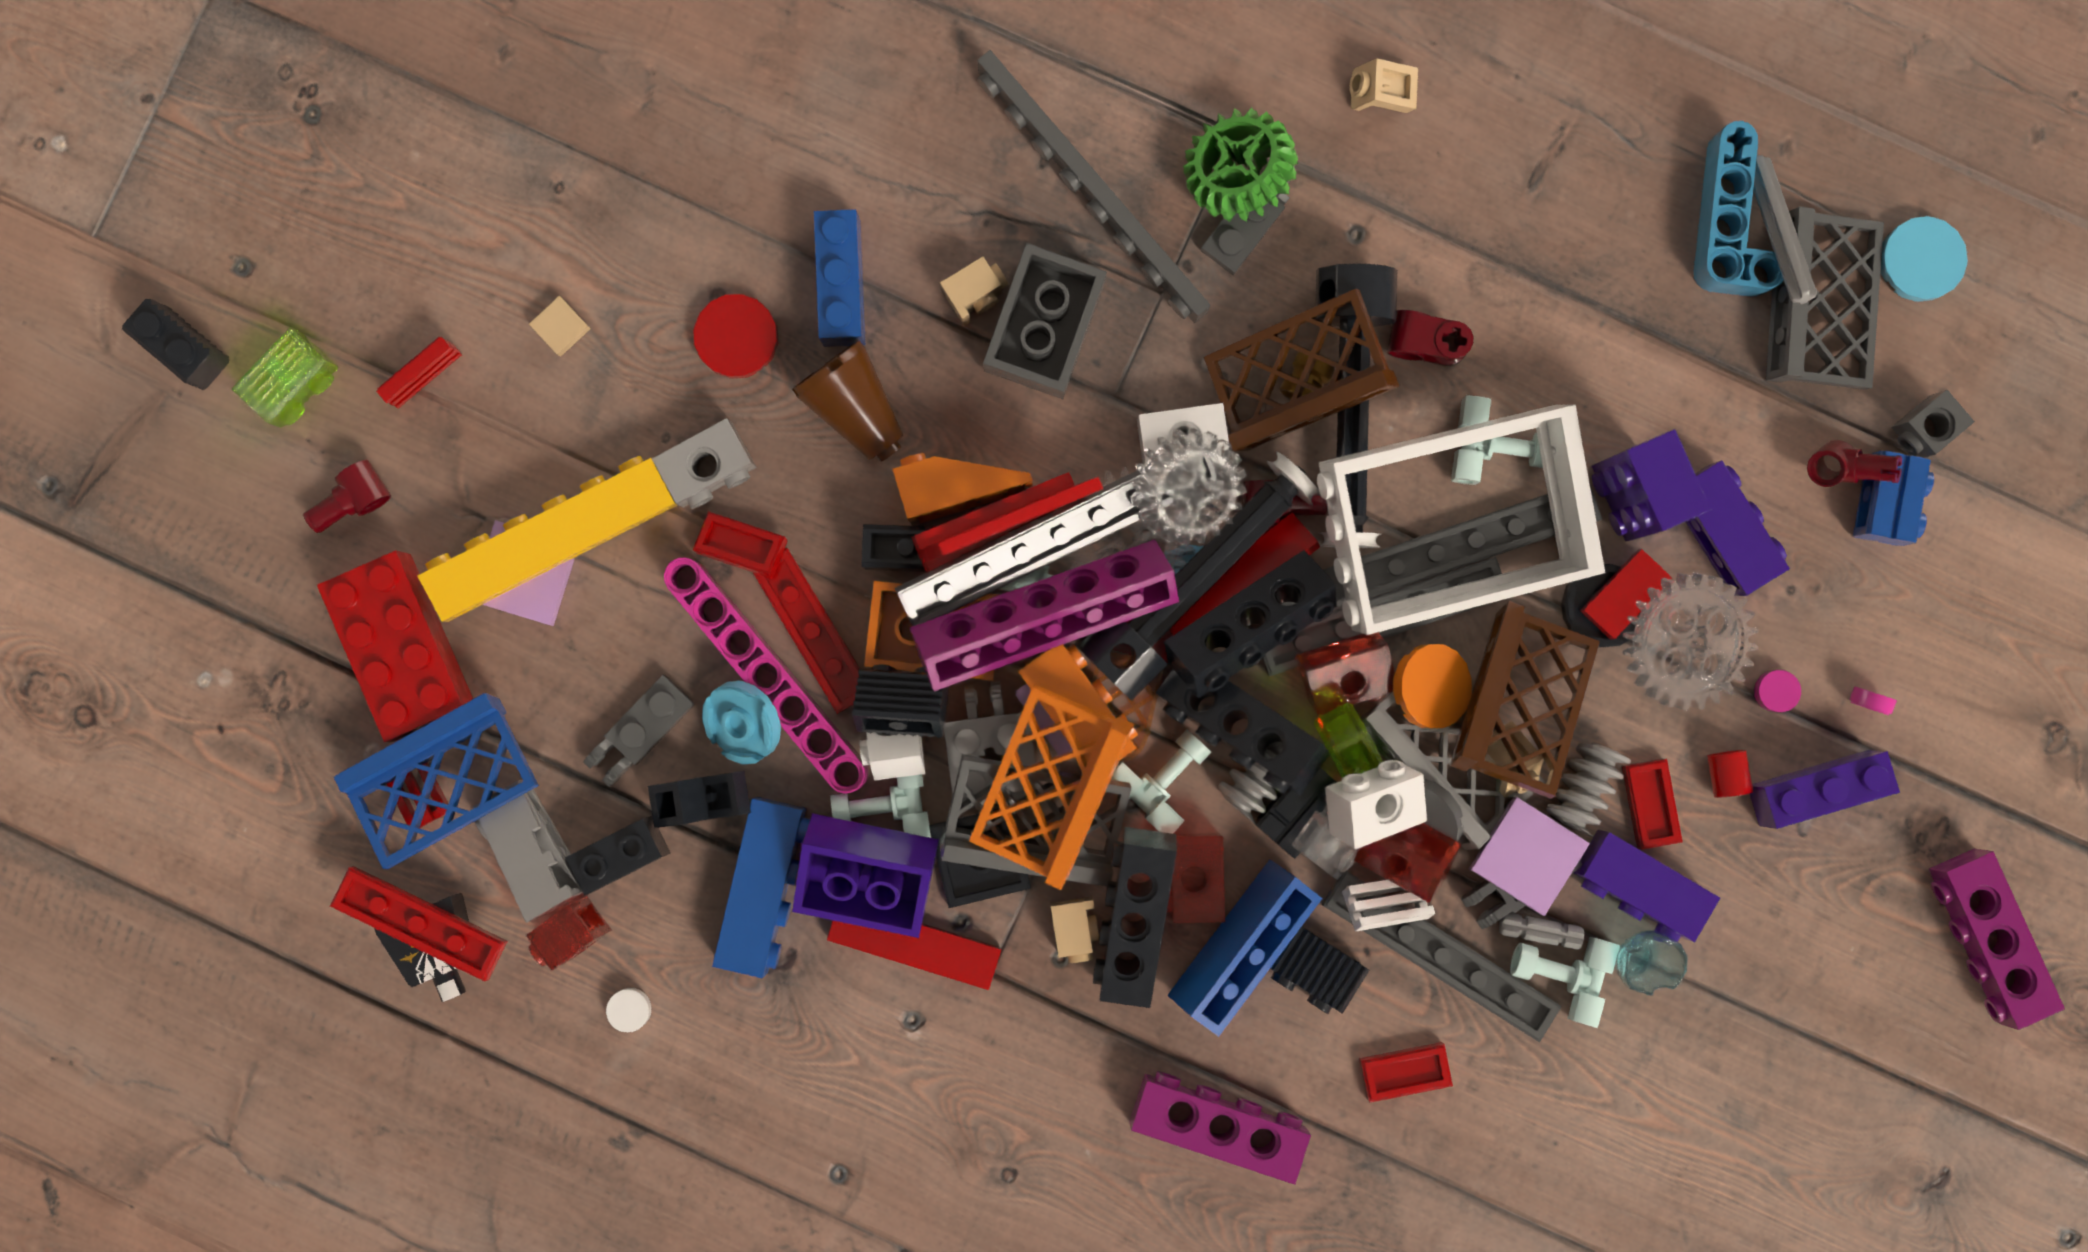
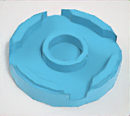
M1930 216L1912 218L1894 228L1884 239L1880 273L1885 282L1889 281L1890 285L1896 289L1894 292L1902 298L1916 302L1937 299L1952 291L1964 277L1968 263L1966 244L1959 232L1944 220Z
M741 680L729 681L712 691L711 695L706 698L702 708V722L706 735L712 744L717 742L719 747L723 749L720 753L727 759L740 764H755L775 750L780 741L781 733L778 713L768 696L755 685Z

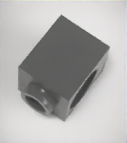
M1946 389L1929 395L1891 428L1898 435L1899 445L1908 454L1925 458L1936 455L1975 421ZM1926 418L1934 424L1935 432L1933 437L1925 431L1924 421Z

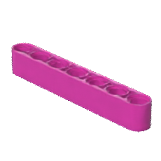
M685 557L671 561L664 572V582L668 590L743 681L755 685L768 696L777 710L781 727L827 783L837 792L844 794L852 793L862 788L867 782L869 774L867 765H862L861 756L707 569L699 562ZM691 566L696 572L695 583L688 589H681L677 583V575L684 567ZM712 599H718L723 605L722 616L715 622L706 620L703 612L705 604ZM739 631H744L750 638V647L742 655H736L730 647L731 637ZM769 663L775 667L778 677L772 686L765 688L759 684L757 672L762 665ZM792 696L799 697L803 701L805 708L801 718L796 721L786 717L783 709L785 701ZM820 728L826 730L832 739L831 747L825 753L816 752L810 744L812 733ZM847 761L856 765L859 770L858 780L851 786L842 784L837 777L838 767L841 763Z

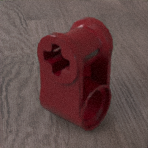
M1397 310L1396 322L1392 325L1387 354L1404 360L1453 366L1458 364L1471 350L1474 343L1473 333L1465 323L1433 317L1418 311ZM1448 336L1455 337L1454 344L1459 345L1454 352L1449 351L1448 343L1444 342Z

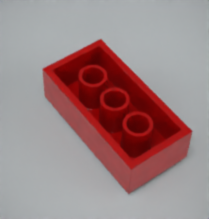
M397 550L317 584L384 742H397L473 700L434 606L417 576L419 571L412 555Z

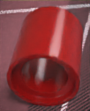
M1746 750L1725 751L1707 755L1714 798L1753 793Z

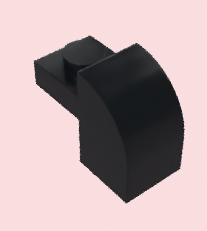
M745 771L648 786L654 828L751 813Z

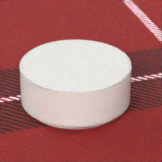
M622 989L615 993L608 1001L606 1007L607 1019L618 1031H636L649 1020L651 1002L648 996L639 989Z

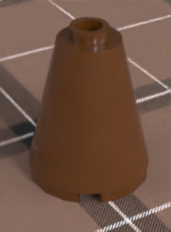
M860 340L830 359L824 366L810 374L792 389L800 401L869 460L877 456L882 462L901 448L898 440L903 436V433L867 350Z

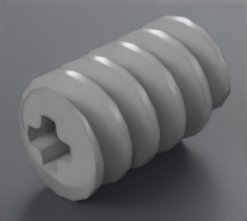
M1283 742L1271 743L1266 748L1265 757L1273 758L1277 756L1282 750ZM1253 765L1250 770L1245 768V773L1231 769L1229 774L1235 783L1234 786L1220 782L1218 787L1224 798L1256 824L1250 813L1251 810L1265 814L1267 809L1261 799L1266 797L1276 801L1278 796L1274 788L1262 779L1266 772Z
M1578 743L1576 751L1584 759L1572 758L1568 763L1577 775H1562L1561 781L1569 790L1557 789L1555 798L1562 805L1549 804L1546 811L1561 824L1587 836L1594 837L1585 826L1586 824L1600 825L1602 821L1592 811L1593 809H1608L1609 806L1600 798L1601 793L1615 795L1616 790L1607 781L1609 778L1622 779L1624 775L1615 767V764H1630L1631 760L1621 753L1598 743Z

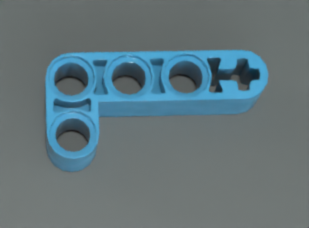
M1733 121L1713 136L1707 147L1694 262V279L1699 287L1709 292L1755 297L1777 287L1784 279L1774 252L1747 248L1758 150V134L1752 125L1744 121ZM1722 178L1728 179L1734 185L1735 193L1733 195L1723 190L1721 186ZM1717 219L1723 220L1729 225L1730 236H1725L1719 232L1716 224ZM1713 260L1719 261L1724 265L1726 270L1725 278L1719 277L1714 273L1712 269ZM1755 265L1765 270L1767 274L1766 283L1760 282L1754 274Z

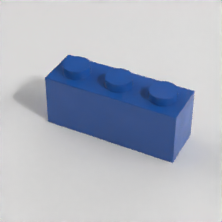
M856 209L814 211L819 339L824 347L850 346L859 340L862 345H866L861 221Z

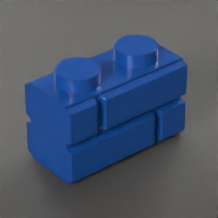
M1890 451L1871 453L1875 455L1902 456V465L1898 466V468H1902L1901 477L1898 483L1867 479L1862 481L1853 537L1896 546L1916 544L1917 538L1923 535L1927 524L1926 514L1922 513L1924 497L1930 494L1934 485V474L1929 472L1931 460Z

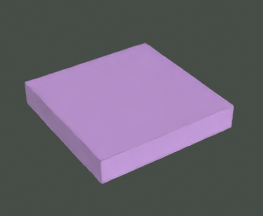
M495 520L490 539L505 532L502 526L503 522ZM575 558L483 605L554 626Z
M1513 797L1491 832V838L1482 846L1469 869L1537 913L1545 916L1590 843L1520 798Z

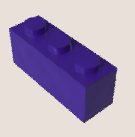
M1721 460L1696 472L1695 474L1711 511L1686 521V524L1733 598L1747 596L1788 571L1790 567L1784 560L1787 558L1785 549L1776 538L1769 536L1762 524L1764 517L1760 509L1753 502H1748L1739 488L1742 483L1736 471L1729 465L1726 466Z
M1866 750L1752 784L1753 793L1749 795L1759 826L1779 829L1900 793L1888 751Z
M1597 830L1580 859L1583 865L1573 872V874L1584 879L1581 885L1583 889L1603 900L1606 894H1609L1621 901L1618 906L1620 911L1638 921H1641L1643 916L1658 923L1654 931L1675 943H1678L1680 938L1696 942L1720 900V897L1614 834L1603 830Z

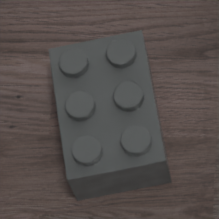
M1026 243L983 362L984 372L1064 399L1101 296L1107 271Z

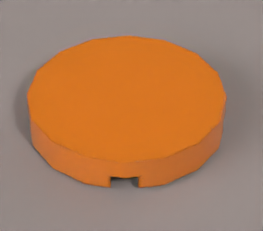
M1421 644L1415 647L1416 649L1412 650L1410 654H1405L1399 661L1393 677V695L1397 705H1401L1402 710L1405 712L1403 716L1408 722L1420 728H1446L1456 723L1467 710L1472 695V678L1467 663L1456 650L1444 644Z

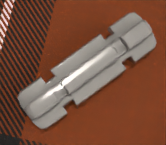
M1514 913L1507 914L1499 922V933L1504 936L1518 938L1521 935V938L1556 946L1560 943L1561 946L1572 949H1580L1583 944L1584 929L1576 925L1565 923L1562 926L1559 922L1525 916L1523 919L1521 915Z

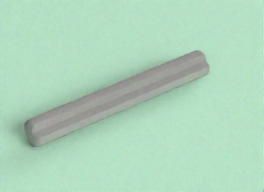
M1758 155L1753 191L1790 300L1793 303L1805 304L1816 297L1817 291L1772 161L1769 157Z

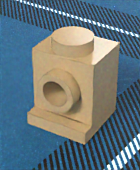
M984 256L940 282L944 296L963 326L971 322L970 312L975 310L977 314H981L996 305L999 301L997 296L1002 294V289L1009 285L996 263L989 266Z
M1092 896L1051 902L1058 957H1067L1068 963L1085 962L1093 959L1091 942L1099 941L1096 916H1087L1086 910L1095 909Z

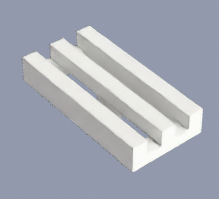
M1422 874L1347 886L1342 891L1355 932L1425 920L1435 914L1433 905H1427L1426 900L1430 897L1428 891L1421 888V884L1424 882ZM1410 889V893L1374 898L1357 902L1355 899ZM1409 903H1415L1416 906L1415 909L1363 918L1360 913Z

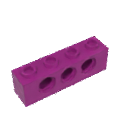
M1974 848L1929 868L1934 880L1931 882L1932 891L1938 901L1946 906L1951 917L1949 928L1955 939L1960 944H1963L1969 957L1966 961L1967 968L1972 977L1978 983H1981L1987 997L1984 1000V1004L1991 1018L2001 1025L2020 1030L2065 1010L1994 851ZM1977 891L1980 901L1977 908L1972 911L1969 901L1971 895ZM1995 930L1997 942L1992 949H1989L1987 944L1988 936ZM2013 970L2015 980L2013 985L2007 988L2005 979L2007 974Z
M1157 1071L1155 1077L1148 1074L1144 1075L1129 1121L1131 1131L1294 1185L1296 1184L1311 1138V1134L1306 1126L1302 1125L1303 1119L1282 1111L1278 1112L1277 1117L1261 1112V1105L1243 1098H1238L1237 1103L1221 1099L1222 1093L1208 1086L1198 1084L1196 1090L1181 1086L1180 1078L1165 1072ZM1183 1101L1191 1105L1190 1115L1180 1121L1172 1119L1168 1115L1170 1107L1176 1102ZM1218 1115H1226L1232 1119L1231 1127L1222 1134L1213 1133L1209 1129L1210 1122ZM1262 1128L1270 1130L1272 1138L1266 1146L1255 1147L1250 1143L1251 1136L1256 1130Z

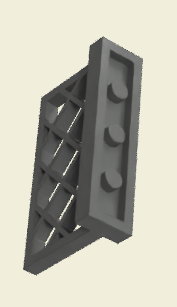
M1797 207L1790 210L1789 213L1809 271L1811 273V270L1819 264L1831 282L1820 292L1816 289V297L1805 304L1793 303L1790 300L1784 280L1780 285L1772 289L1766 381L1780 383L1797 381L1863 390L1873 387L1884 222L1815 213L1814 208ZM1814 225L1824 226L1834 239L1823 251L1813 239ZM1855 231L1869 232L1868 249L1861 256L1847 239ZM1838 246L1852 262L1842 273H1839L1827 258ZM1856 269L1865 280V291L1858 297L1845 281ZM1834 288L1839 290L1849 304L1838 315L1835 314L1824 299ZM1814 306L1819 309L1828 321V324L1818 333H1815L1807 323L1808 311ZM1852 311H1855L1862 321V332L1856 338L1851 335L1842 323V320ZM1832 329L1835 330L1846 345L1834 357L1821 341ZM1812 347L1825 362V365L1816 373L1804 371L1805 353ZM1850 352L1859 362L1858 378L1849 377L1839 364ZM1831 370V372H1832L1834 375H1830V374H1827V373Z
M962 755L946 825L942 827L939 840L942 861L1043 876L969 842L973 829L956 827L958 816L973 806L981 813L983 806L980 802L987 798L992 786L991 784L974 794L966 783L969 770L988 772L994 780L1002 762ZM1013 763L1011 764L1008 773L1016 771ZM1043 768L1027 774L1028 778L1037 788L1034 790L1036 796L1056 788L1048 769ZM1058 771L1063 785L1079 781L1082 777L1080 774ZM1018 778L1004 782L1001 788L1011 805L1028 799L1026 795L1016 801L1006 787ZM1110 780L1106 792L1118 794L1116 804L1101 815L1096 812L1088 831L1090 833L1098 827L1102 828L1107 836L1104 850L1086 848L1083 844L1067 879L1068 881L1107 887L1108 880H1112L1114 872L1111 867L1114 841H1118L1132 789L1130 783ZM964 792H965V794L967 795L968 799H966L965 801L962 802L963 795H964ZM1052 798L1045 800L1053 811L1045 816L1047 823L1063 819L1066 814L1064 806L1058 808ZM1022 809L1011 812L1012 815L1017 813L1027 827L1020 834L1040 827L1038 821L1032 824ZM1003 816L988 820L983 834L998 841L1012 837L1004 835L997 826V824L1005 820ZM1111 820L1110 827L1108 828L1106 822ZM1041 835L1035 836V839L1023 840L1029 855L1044 862L1046 861L1050 849ZM1015 844L1009 845L1017 849Z

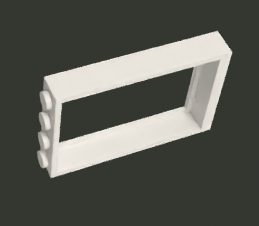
M1552 405L1319 462L1321 473L1317 476V485L1322 498L1326 499L1329 516L1326 517L1325 521L1326 530L1330 540L1335 542L1337 559L1334 560V570L1339 583L1343 584L1346 601L1342 603V611L1346 623L1351 626L1353 631L1369 635L1605 573L1576 405ZM1536 428L1559 559L1371 608L1345 474Z

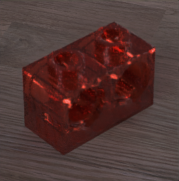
M587 896L566 905L528 933L526 937L531 942L528 948L533 958L541 966L547 965L552 971L574 959L612 931V929Z

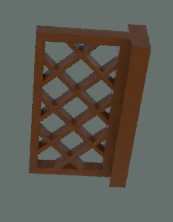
M1353 289L1204 356L1219 401L1224 406L1225 417L1231 430L1228 439L1233 451L1251 450L1400 387L1394 370H1389L1359 289ZM1349 303H1352L1357 316L1351 333L1331 326L1337 309ZM1326 314L1323 322L1315 319ZM1306 322L1321 327L1312 350L1293 343L1299 325ZM1361 329L1365 340L1358 337ZM1288 331L1285 339L1277 336ZM1328 331L1348 339L1339 362L1319 354ZM1268 339L1283 344L1273 367L1255 359L1261 343ZM1355 342L1369 348L1375 365L1362 371L1346 366ZM1250 348L1248 355L1240 353L1241 351ZM1290 348L1309 356L1300 379L1281 371ZM1230 356L1245 361L1236 383L1223 377L1219 361ZM1316 360L1336 367L1329 385L1322 388L1307 382ZM1252 365L1271 372L1262 395L1244 387ZM1343 371L1352 374L1340 380ZM1278 376L1297 384L1291 401L1285 404L1269 399ZM1228 387L1233 389L1231 395L1229 393ZM1305 388L1313 391L1302 396V393ZM1241 393L1259 400L1253 417L1243 422H1240L1235 409ZM1267 404L1272 407H1275L1269 411L1264 412Z
M1508 601L1495 615L1449 766L1465 772L1471 768L1552 799L1556 796L1600 641L1524 613L1525 606ZM1524 627L1538 631L1546 647L1529 653L1521 638ZM1568 643L1585 649L1582 663L1573 668H1569L1559 650V647ZM1518 651L1521 658L1515 660L1516 653ZM1550 652L1561 673L1544 680L1533 659ZM1524 663L1535 685L1518 692L1510 677L1512 668ZM1579 671L1576 680L1573 674ZM1564 678L1572 692V698L1569 703L1558 707L1547 685ZM1505 690H1507L1510 696L1503 699ZM1539 690L1550 711L1532 718L1521 697ZM1513 701L1524 723L1506 730L1498 713L1501 706ZM1568 710L1566 718H1564L1562 712ZM1553 716L1561 731L1559 741L1547 746L1536 724ZM1495 727L1498 735L1491 737ZM1527 728L1539 750L1521 758L1510 735ZM1499 740L1503 742L1513 761L1502 767L1485 761L1488 746ZM1557 748L1555 756L1553 757L1550 751ZM1542 755L1550 770L1547 784L1533 779L1524 763ZM1516 767L1518 773L1511 771L1510 769Z

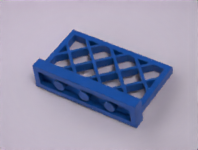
M484 693L334 776L340 792L347 793L383 869L392 868L539 786L504 716L507 712L500 698ZM493 725H496L501 735V741L496 754L477 749L482 731ZM470 739L468 746L461 744L462 742ZM453 747L466 751L458 775L439 770L444 753ZM507 749H508V751H509V753H510L512 759H509V758H506V757H505V754H506ZM475 753L494 759L486 784L467 778ZM432 760L430 767L423 765L424 763ZM503 762L516 765L523 779V782L509 790L495 786ZM415 768L428 771L420 796L401 791L407 773ZM437 774L456 780L449 804L429 799ZM394 781L392 788L385 786L388 783ZM465 783L485 788L479 806L471 811L457 807ZM378 789L390 792L383 817L371 814L363 797ZM493 791L501 793L491 799ZM399 796L418 801L411 825L392 820ZM427 804L447 809L441 827L433 832L420 828ZM455 812L464 814L453 820ZM374 820L381 822L379 829L377 828ZM392 825L409 830L403 848L390 855L384 843L389 826ZM418 833L426 835L415 841Z

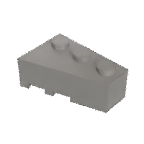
M523 780L516 781L504 789L509 790L523 782ZM534 789L475 821L479 832L489 841L497 863L507 880L526 923L552 912L583 893L565 858L571 855ZM495 793L494 795H492L491 799L500 795L501 793ZM480 803L473 806V809L478 807Z

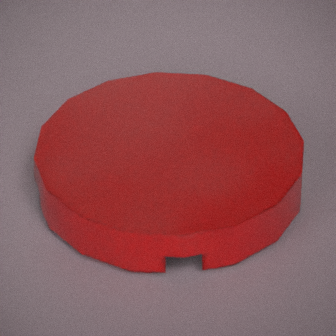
M727 294L710 301L699 313L693 329L694 346L700 359L713 372L730 379L748 378L757 374L756 372L771 362L778 346V327L770 311L757 299L743 294Z

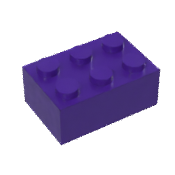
M1675 429L1591 466L1594 474H1592L1594 488L1600 497L1606 498L1612 511L1609 513L1611 526L1618 536H1623L1625 542L1663 532L1711 511Z
M812 813L802 843L792 912L919 938L939 839Z

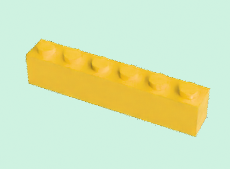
M641 456L634 457L619 465L618 468L621 473L606 481L603 475L592 478L580 485L582 493L568 500L564 494L559 495L541 505L544 512L528 519L526 514H522L504 523L502 526L505 532L491 539L487 533L482 534L464 544L467 551L453 558L450 557L449 553H445L425 563L427 571L417 576L441 621L449 622L564 562L676 507L677 504L653 460L649 458L643 461Z

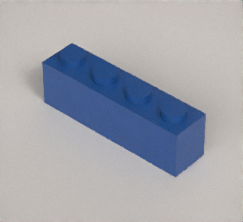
M761 797L752 798L750 804L751 813L747 817L712 967L763 978L768 973L769 968L776 969L782 944L775 943L779 926L786 927L792 903L785 901L788 886H795L797 882L800 861L795 860L798 843H803L810 819L805 818L807 808Z
M1269 859L1167 996L1192 1018L1217 1036H1220L1323 898L1294 875Z

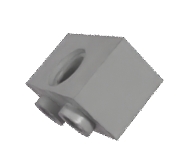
M727 418L652 458L675 503L681 507L689 505L691 509L709 502L713 499L711 492L724 485L731 489L744 483L751 477L748 472L757 468L735 426ZM707 456L715 457L717 462L716 471L709 477H700L697 473L699 461Z

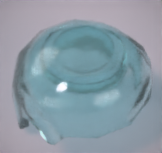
M1646 930L1632 935L1625 940L1617 953V974L1624 985L1631 990L1653 996L1654 990L1659 988L1675 989L1687 972L1688 955L1683 946L1659 931Z

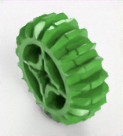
M1251 107L1246 115L1242 116L1241 112L1234 108L1232 117L1225 119L1224 116L1218 113V123L1214 126L1203 123L1205 134L1203 136H1192V144L1195 148L1185 150V158L1188 162L1183 166L1184 175L1187 178L1186 186L1190 194L1194 195L1197 205L1202 207V209L1206 208L1208 213L1213 215L1214 218L1221 213L1223 218L1230 222L1238 213L1240 219L1247 222L1249 212L1254 210L1263 217V206L1269 203L1272 206L1278 207L1279 201L1276 195L1289 194L1290 187L1287 181L1296 180L1294 166L1298 164V156L1294 150L1295 143L1291 135H1288L1284 124L1279 120L1274 122L1273 117L1267 111L1259 117L1257 111ZM1232 160H1235L1239 166H1236L1235 162L1233 163ZM1268 163L1267 167L1260 175L1261 169L1264 167V165Z

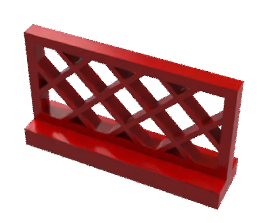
M1067 472L911 538L927 573L1075 500L1102 490L1103 486L1099 476L1075 485L1070 472Z

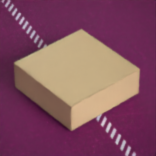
M558 296L529 323L534 331L560 357L591 329L561 296Z

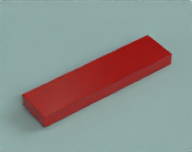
M1293 513L1289 514L1261 536L1169 629V632L1174 635L1303 550L1310 556L1320 548L1318 540Z
M785 548L773 579L756 573L753 574L834 710L839 714L854 705L860 667L789 548Z
M355 866L348 868L330 904V907L484 982L490 979L508 942Z
M833 920L827 937V941L986 990L990 989L1002 950L1000 947L923 923L919 938Z

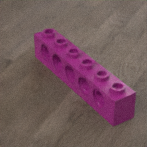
M1154 539L910 627L920 661L933 691L1178 603L1179 598L1174 571Z

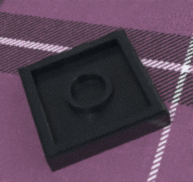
M980 813L958 818L956 827L973 829ZM1005 820L997 824L1004 835L1012 836ZM946 821L929 825L932 838L940 840L942 827H945ZM938 842L936 858L948 908L1031 889L1028 874L942 861L940 844Z

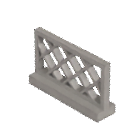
M1392 690L1372 710L1366 712L1354 724L1387 761H1401L1422 773L1424 781L1427 779L1436 782L1450 792L1460 805L1463 814L1460 819L1462 827L1464 826L1463 834L1457 842L1464 850L1480 849L1491 838V832L1511 802L1510 800L1504 806L1505 797L1499 791L1502 780L1496 778V791L1475 790L1476 770L1469 768L1467 770V789L1453 788L1447 781V764H1450L1452 759L1447 758L1448 734L1459 735L1460 729L1448 727L1420 728L1412 723L1411 725L1397 724L1386 711L1396 701ZM1404 731H1411V739ZM1419 732L1440 733L1439 757L1425 756L1418 748ZM1431 762L1439 763V769L1437 770ZM1539 775V781L1545 783V781ZM1528 790L1522 794L1513 793L1506 798L1513 799V797H1518L1525 802L1534 792ZM1459 794L1467 795L1466 802ZM1475 796L1495 797V815L1486 824L1475 813Z

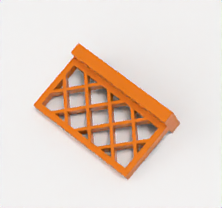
M1035 684L1031 689L969 842L1047 877L1045 883L1061 890L1071 873L1134 727V723L1120 717L1117 720H1113ZM1041 700L1054 706L1061 722L1040 729L1033 713L1037 701ZM1066 712L1074 715L1075 717L1068 719ZM1087 721L1102 728L1096 742L1080 747L1071 725ZM1029 723L1032 732L1024 735ZM1064 728L1072 751L1052 757L1043 735ZM1035 739L1044 761L1024 768L1017 752L1018 747L1024 742ZM1092 751L1088 762H1086L1083 754ZM1076 757L1082 771V777L1079 781L1064 786L1055 764ZM1013 762L1016 771L1008 773ZM1047 767L1056 789L1036 796L1027 774ZM1019 777L1028 799L1008 806L1001 788L1004 782ZM1076 790L1070 801L1067 792ZM1059 796L1066 814L1063 819L1048 824L1039 802ZM997 800L1000 809L992 811ZM1031 806L1040 827L1020 834L1011 812ZM1003 816L1012 837L998 841L983 834L988 820ZM1059 828L1058 833H1057V835H1056V837H1055V840H1054V837H1053L1051 831L1054 830V829ZM1043 834L1050 849L1046 861L1044 862L1029 855L1023 840ZM1015 844L1017 849L1009 845Z

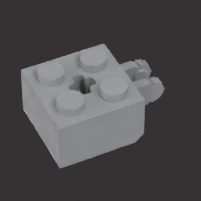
M1000 681L990 682V700L993 703L995 716L978 718L977 691L974 689V685L964 686L968 720L944 724L952 794L962 755L980 758V756L986 755L985 749L993 747L996 754L1005 755L1022 713L1004 714ZM1029 723L1024 735L1031 733ZM1033 739L1020 744L1017 752L1022 764L1027 766L1036 764ZM970 769L966 783L972 792L976 794L991 785L994 780L988 772ZM1019 778L1006 786L1015 800H1020L1026 796ZM1030 780V783H1031V785H1032L1033 790H1036L1037 788L1034 786V784H1033L1032 781ZM964 792V795H963L962 802L965 801L966 799H968V797H967V795L965 794V792ZM984 799L980 803L984 805L986 799Z

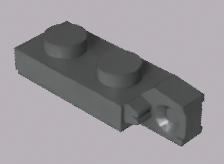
M1277 194L1278 207L1272 206L1269 203L1263 206V217L1254 210L1249 212L1247 222L1240 219L1238 213L1230 222L1223 219L1201 247L1200 251L1234 276L1284 211V205L1290 197L1286 194Z

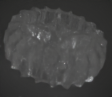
M1189 428L1185 436L1180 430H1173L1171 442L1164 437H1157L1160 449L1156 452L1149 448L1144 449L1149 461L1146 465L1143 463L1135 464L1136 470L1142 474V478L1130 481L1132 487L1139 491V493L1131 498L1133 504L1141 508L1137 513L1138 518L1142 522L1148 523L1149 531L1154 535L1161 534V538L1169 543H1173L1177 539L1180 544L1189 546L1193 538L1198 543L1205 544L1208 531L1214 536H1220L1219 524L1222 522L1233 524L1229 513L1232 509H1243L1241 503L1236 501V497L1248 493L1246 487L1238 483L1247 476L1245 470L1238 466L1242 461L1240 456L1231 451L1230 443L1224 439L1218 440L1217 435L1210 431H1205L1202 434L1196 428ZM1203 456L1209 457L1212 461L1216 480L1206 477V468L1202 466ZM1162 494H1167L1173 498V506L1176 508L1175 517L1166 514L1162 504Z

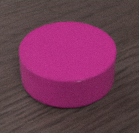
M1772 670L1765 672L1758 678L1754 687V695L1756 701L1763 709L1770 712H1786L1798 704L1801 697V686L1798 679L1792 673L1784 670Z
M1854 686L1849 699L1850 703L1885 715L1893 713L1897 702L1895 699Z

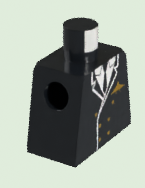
M462 893L433 903V905L469 922ZM374 929L379 940L410 987L432 979L441 1002L466 992L457 968Z

